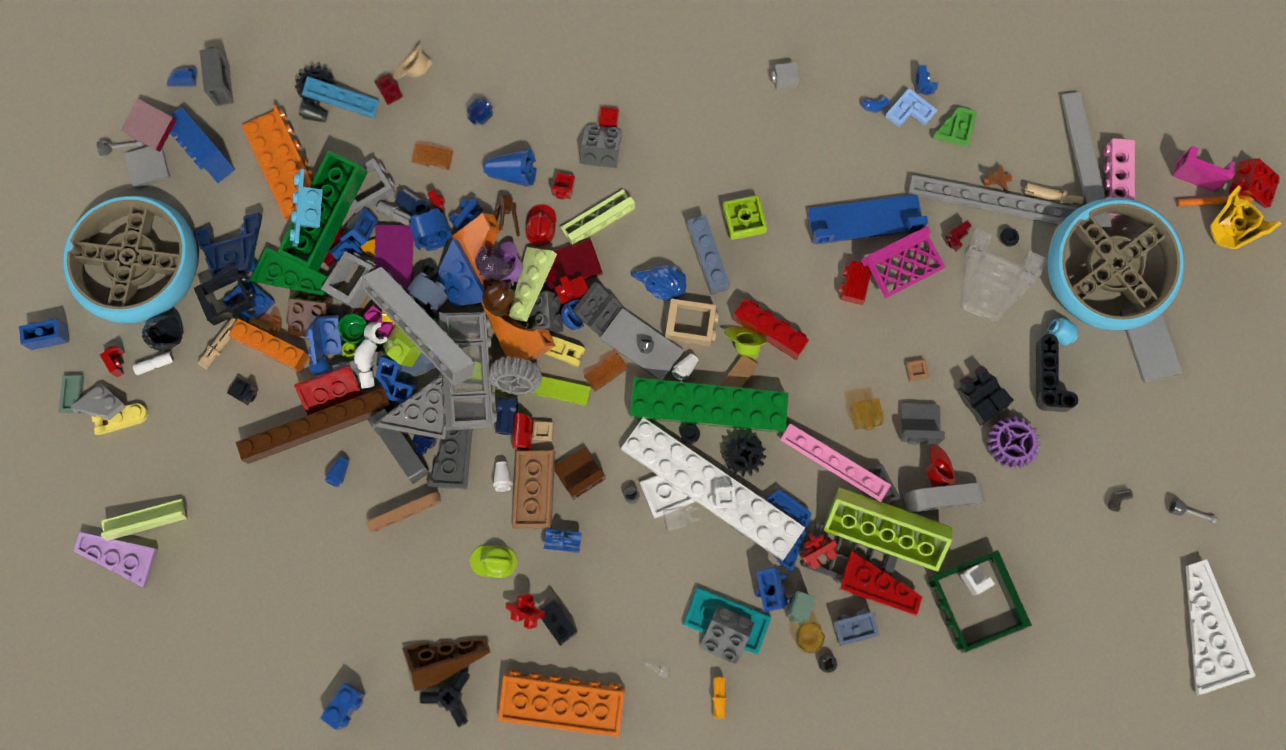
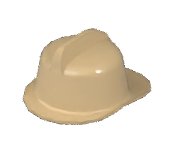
M421 45L417 46L411 55L397 67L393 74L394 80H398L404 75L419 77L428 70L432 62L422 53Z

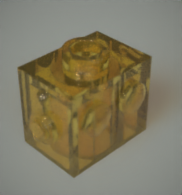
M879 398L852 403L850 418L853 420L855 430L865 429V431H870L883 424L884 411Z

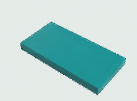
M697 587L683 625L706 634L717 606L723 607L755 622L743 650L758 655L772 617Z

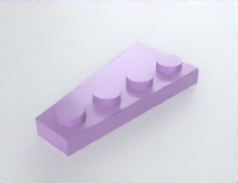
M79 532L74 552L131 580L143 588L147 586L158 550L114 539L106 541L100 536Z

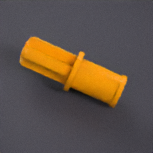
M714 677V697H712L714 704L713 718L717 719L726 718V700L728 697H725L724 677Z

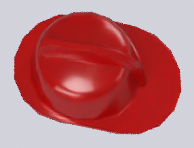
M539 204L532 207L528 212L525 233L526 238L532 245L538 247L545 246L553 240L557 220L553 208L545 204Z
M938 446L931 447V463L926 469V475L932 487H942L948 484L956 485L957 479L950 458L942 448Z

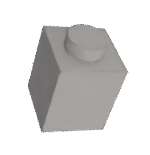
M797 62L775 65L774 72H771L772 83H775L776 89L798 87L799 73Z

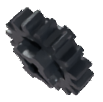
M310 65V70L303 68L304 73H298L300 79H295L297 83L295 88L298 91L297 94L299 97H302L304 102L309 101L313 104L314 101H317L320 104L321 101L302 95L307 76L332 85L336 84L332 73L328 72L326 67L322 69L318 65L314 69L313 65Z
M739 434L737 440L731 438L732 445H726L729 451H724V455L728 456L724 462L730 463L728 469L734 468L735 475L741 472V476L744 477L745 472H748L749 476H752L753 470L758 473V466H764L761 460L766 459V455L762 454L766 449L760 448L762 442L758 441L756 443L755 436L749 439L748 434L745 435V438H742ZM746 443L752 445L754 448L747 446ZM738 445V452L732 455L733 449ZM742 450L745 451V454H749L747 460L745 457H741ZM758 456L757 462L752 466V458ZM738 462L742 464L744 467H740L736 463Z

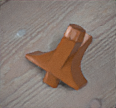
M1000 164L999 171L990 172V177L983 178V183L985 186L998 184L1008 193L1006 182L1012 181L1011 174L1004 175L1002 164Z

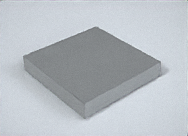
M148 146L125 153L131 183L134 188L170 178L163 148L158 152Z

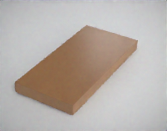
M516 450L512 528L552 529L555 470L554 450Z

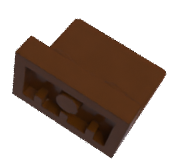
M299 292L294 293L288 300V334L306 337V329H308L315 317L327 316V309L333 304V297Z
M585 447L555 465V473L573 500L606 480L605 474L599 469Z

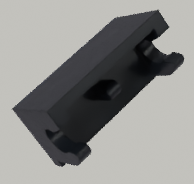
M554 599L541 608V610L545 611L544 617L541 620L560 646L578 633Z

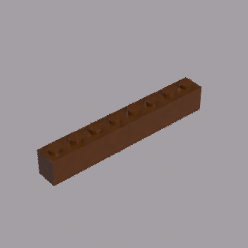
M383 387L237 441L236 445L241 460L250 464L363 422L382 409L390 412L394 407Z

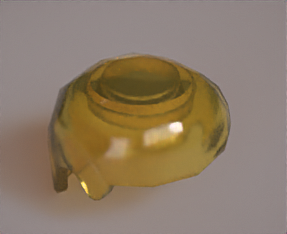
M813 621L806 622L796 629L794 640L801 652L812 654L818 652L823 647L825 635L820 624Z

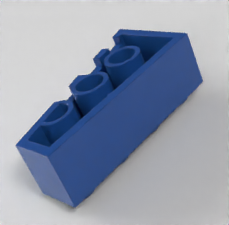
M182 107L171 115L177 121L170 134L173 137L178 136L175 140L182 148L187 147L185 152L191 159L196 158L194 162L201 170L205 168L217 183L235 171L232 165Z

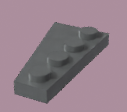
M454 411L455 421L474 420V412ZM473 429L447 430L438 460L433 468V474L428 482V487L467 489Z

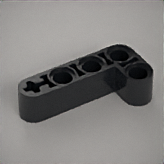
M1046 334L1036 343V405L1043 411L1067 412L1078 404V396L1072 391L1059 390V342L1055 335ZM1044 359L1050 362V367L1044 364ZM1044 378L1049 379L1051 385L1045 384ZM1044 396L1051 400V404H1047L1044 401ZM1063 398H1067L1070 401V406L1064 403Z

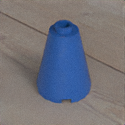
M525 149L489 158L484 163L483 170L490 178L528 187L533 185L536 179L537 168H533V162H536V157L532 150Z

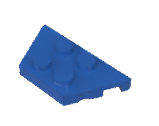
M453 240L436 276L439 282L445 286L446 289L444 291L453 307L483 302L482 296L485 288L459 241Z

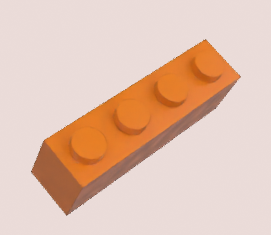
M237 319L228 334L235 341L299 373L302 372L309 360V355L305 351L240 319Z

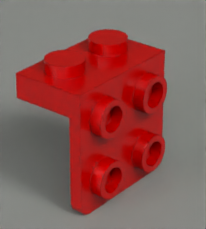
M1260 158L1239 161L1229 194L1240 186L1241 190L1238 196L1249 194L1264 208H1270L1280 177Z

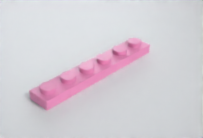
M791 423L780 439L882 502L891 487L890 483Z

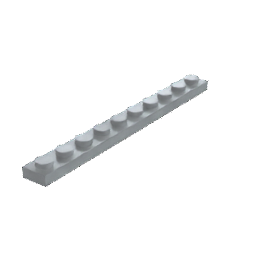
M916 175L911 176L908 195H918V197L1060 225L1072 212L1079 208Z

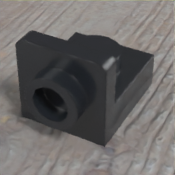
M237 377L227 391V394L248 406L250 402L255 400L258 389Z

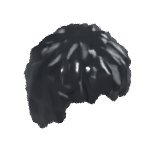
M159 316L145 323L142 329V338L150 348L161 352L170 350L180 344L183 332L176 318Z

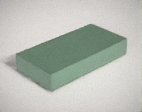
M83 375L62 376L59 413H81V411L75 413L70 406L82 398Z

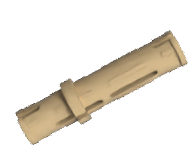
M1027 183L1024 192L1027 195L1079 208L1084 198L1083 196L1067 193L1065 190L1058 191Z
M231 318L211 346H207V351L197 362L198 365L208 370V367L215 358L221 355V350L231 339L228 334L237 321L236 319Z

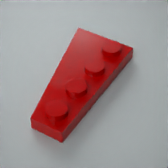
M853 551L850 552L839 590L914 616L918 615L923 596L903 583L898 582L886 572L873 566L872 563L859 557L858 554Z

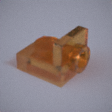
M276 315L272 316L270 322L261 317L258 320L251 317L248 324L274 336L275 333L280 331L282 320Z

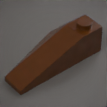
M485 637L460 639L455 643L441 640L440 644L430 645L429 642H420L402 648L414 691L434 686L490 653Z

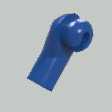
M883 96L878 101L864 99L861 105L866 111L877 113L887 106L890 101L886 96Z

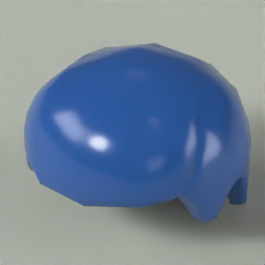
M579 299L566 303L561 310V319L564 325L571 330L584 327L583 322L572 312L579 303Z

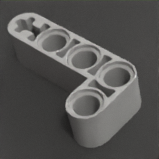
M981 483L923 488L902 495L905 511L914 514L927 510L985 503Z

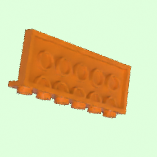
M273 105L274 111L241 126L284 219L287 220L291 218L292 210L295 211L296 204L293 203V193L297 192V185H294L295 173L298 174L300 168L304 169L303 187L310 188L315 177L312 171H308L306 168L308 162L304 154L300 155L298 151L301 150L297 139L293 140L291 136L294 132L290 124L286 125L284 121L287 117L283 109L279 110L276 105Z
M509 670L503 676L498 721L619 737L625 688L617 683H610L608 686L601 685V682L593 680L585 683L581 682V679L578 678L563 680L560 676L550 675L547 678L541 677L539 673L525 675L521 674V671Z

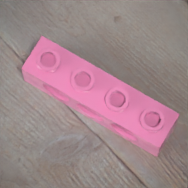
M1112 138L1104 148V156H1106L1104 173H1106V180L1104 181L1105 199L1126 198L1135 200V140ZM1109 213V215L1125 216L1121 214Z

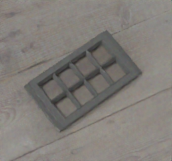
M817 521L813 532L815 538L820 535L824 538L826 532L824 531V523ZM838 536L836 540V543L838 545L835 547L836 551H838L842 537ZM854 542L851 551L855 553L859 543ZM870 548L867 561L870 563L876 550ZM837 552L838 557L849 559V556ZM887 554L883 568H877L892 577L898 557ZM835 558L829 560L827 568L820 566L812 570L806 562L803 561L802 567L842 581L844 575L831 570Z

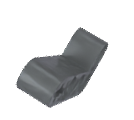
M382 409L367 420L381 437L408 479L414 484L429 474V471L402 432L374 427L375 422L388 414L385 409Z

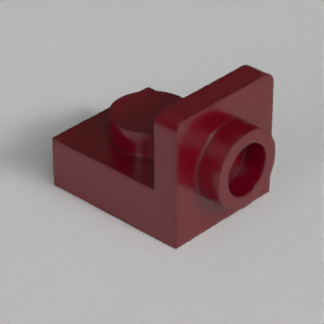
M968 220L949 231L945 237L947 245L954 249L955 252L959 251L963 246L960 240L969 235L968 231L972 225Z

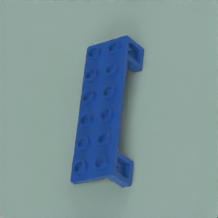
M918 195L808 209L813 245L915 232L925 228L928 224L927 216H922Z

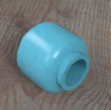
M1066 318L1055 319L1048 327L1049 334L1055 335L1062 346L1074 343L1078 338V327Z

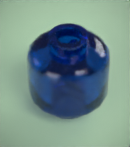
M476 98L466 109L469 114L467 118L474 125L477 123L484 125L493 116L492 109L494 107L486 99Z

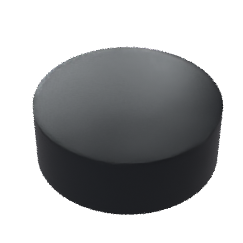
M688 424L682 428L681 439L683 442L694 444L699 440L700 430L697 426Z

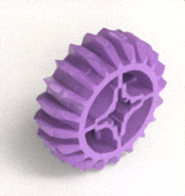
M1014 416L1012 420L1006 417L1004 421L999 420L997 422L998 425L994 424L992 426L993 431L988 433L992 437L987 439V443L992 444L988 447V450H994L991 457L997 456V463L1004 461V467H1007L1010 463L1011 469L1016 468V466L1023 468L1024 464L1028 466L1031 464L1030 460L1034 461L1036 459L1035 454L1040 453V450L1036 448L1041 446V443L1036 441L1040 438V435L1034 434L1037 428L1031 429V422L1024 424V418H1021L1018 422L1017 416ZM1009 428L1017 429L1021 431L1023 434H1016L1013 430H1010ZM1001 433L1004 434L1003 438L1005 440V443L1002 447L1000 444ZM1020 438V440L1017 442V444H1014V445H1011V446L1008 447V445L1011 443V441H1014V440L1016 441L1017 439ZM1025 439L1028 442L1027 452L1024 451L1025 447L1023 445ZM1005 451H1012L1019 457L1010 456Z

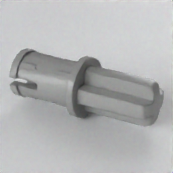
M384 201L378 203L377 212L390 217V220H397L405 225H410L412 215Z

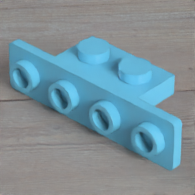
M300 168L298 174L295 173L294 185H297V192L293 193V203L296 204L295 211L292 210L291 215L294 229L290 231V241H293V246L295 247L299 244L300 226L319 228L321 217L322 189L303 187L304 169Z

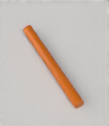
M1250 195L1238 196L1241 199H1247L1249 202L1254 200ZM1229 196L1177 199L1176 203L1177 207L1227 204Z

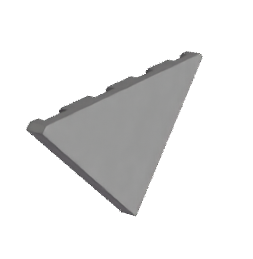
M439 375L374 423V427L445 440L446 430H444L446 419L443 411L445 404L444 395L442 394L443 376Z

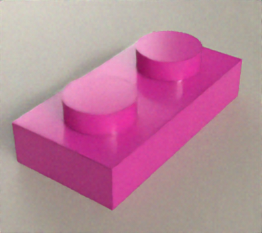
M374 306L362 317L367 325L372 322L382 323L381 327L376 329V333L379 336L388 338L394 329L393 322H382V312Z

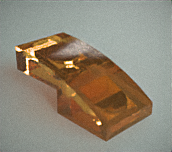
M415 144L411 162L426 167L432 165L449 170L454 151Z
M618 353L602 361L601 365L586 373L584 378L596 392L626 371L628 367Z

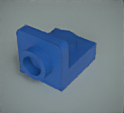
M919 65L915 73L916 93L923 95L934 94L938 88V82H929L930 73L927 72V65Z
M348 238L343 242L340 241L329 251L337 261L340 260L345 251L350 254L355 252L360 256L363 255L359 250L361 248L360 244L353 239L351 241Z

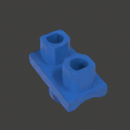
M474 198L470 201L464 199L460 204L462 212L459 215L453 213L449 221L459 231L481 215L483 208Z
M546 529L544 549L579 553L582 533Z

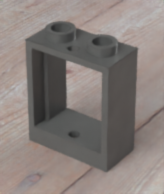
M208 47L199 50L204 91L215 106L234 103L229 63L218 47Z

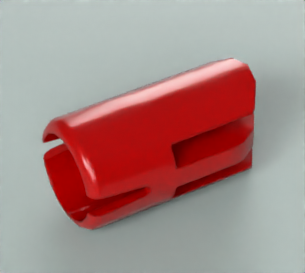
M522 413L515 414L512 448L518 450L531 449L532 416Z

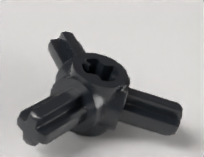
M460 670L452 684H447L445 689H440L439 692H421L419 697L420 703L438 704L439 707H444L446 712L450 711L457 727L467 724L468 719L460 704L463 703L461 700L463 693L461 691L468 681L470 674ZM449 692H451V696H454V701H451V704L445 699L446 696H449Z

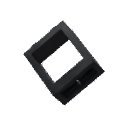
M235 268L194 287L206 319L215 326L256 306L253 301L256 299L251 289H248V279L244 273H240ZM238 281L245 301L217 313L209 294Z

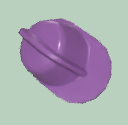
M512 242L502 243L495 251L493 257L495 278L497 280L518 282L519 276L523 271V263L518 258L515 244Z

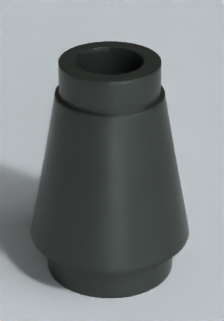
M303 102L299 110V116L305 120L325 123L328 117L327 112L310 102Z

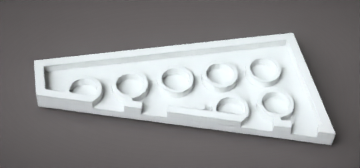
M1208 560L1186 566L1196 695L1255 677Z

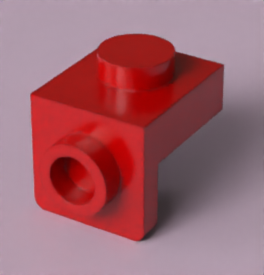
M557 173L554 186L551 189L553 196L562 200L566 198L571 199L575 176Z

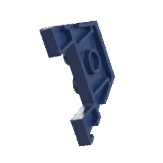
M257 212L243 216L245 234L217 243L213 241V229L210 227L194 231V235L200 243V249L206 256L205 260L213 278L235 268L240 273L251 271L262 222V214Z

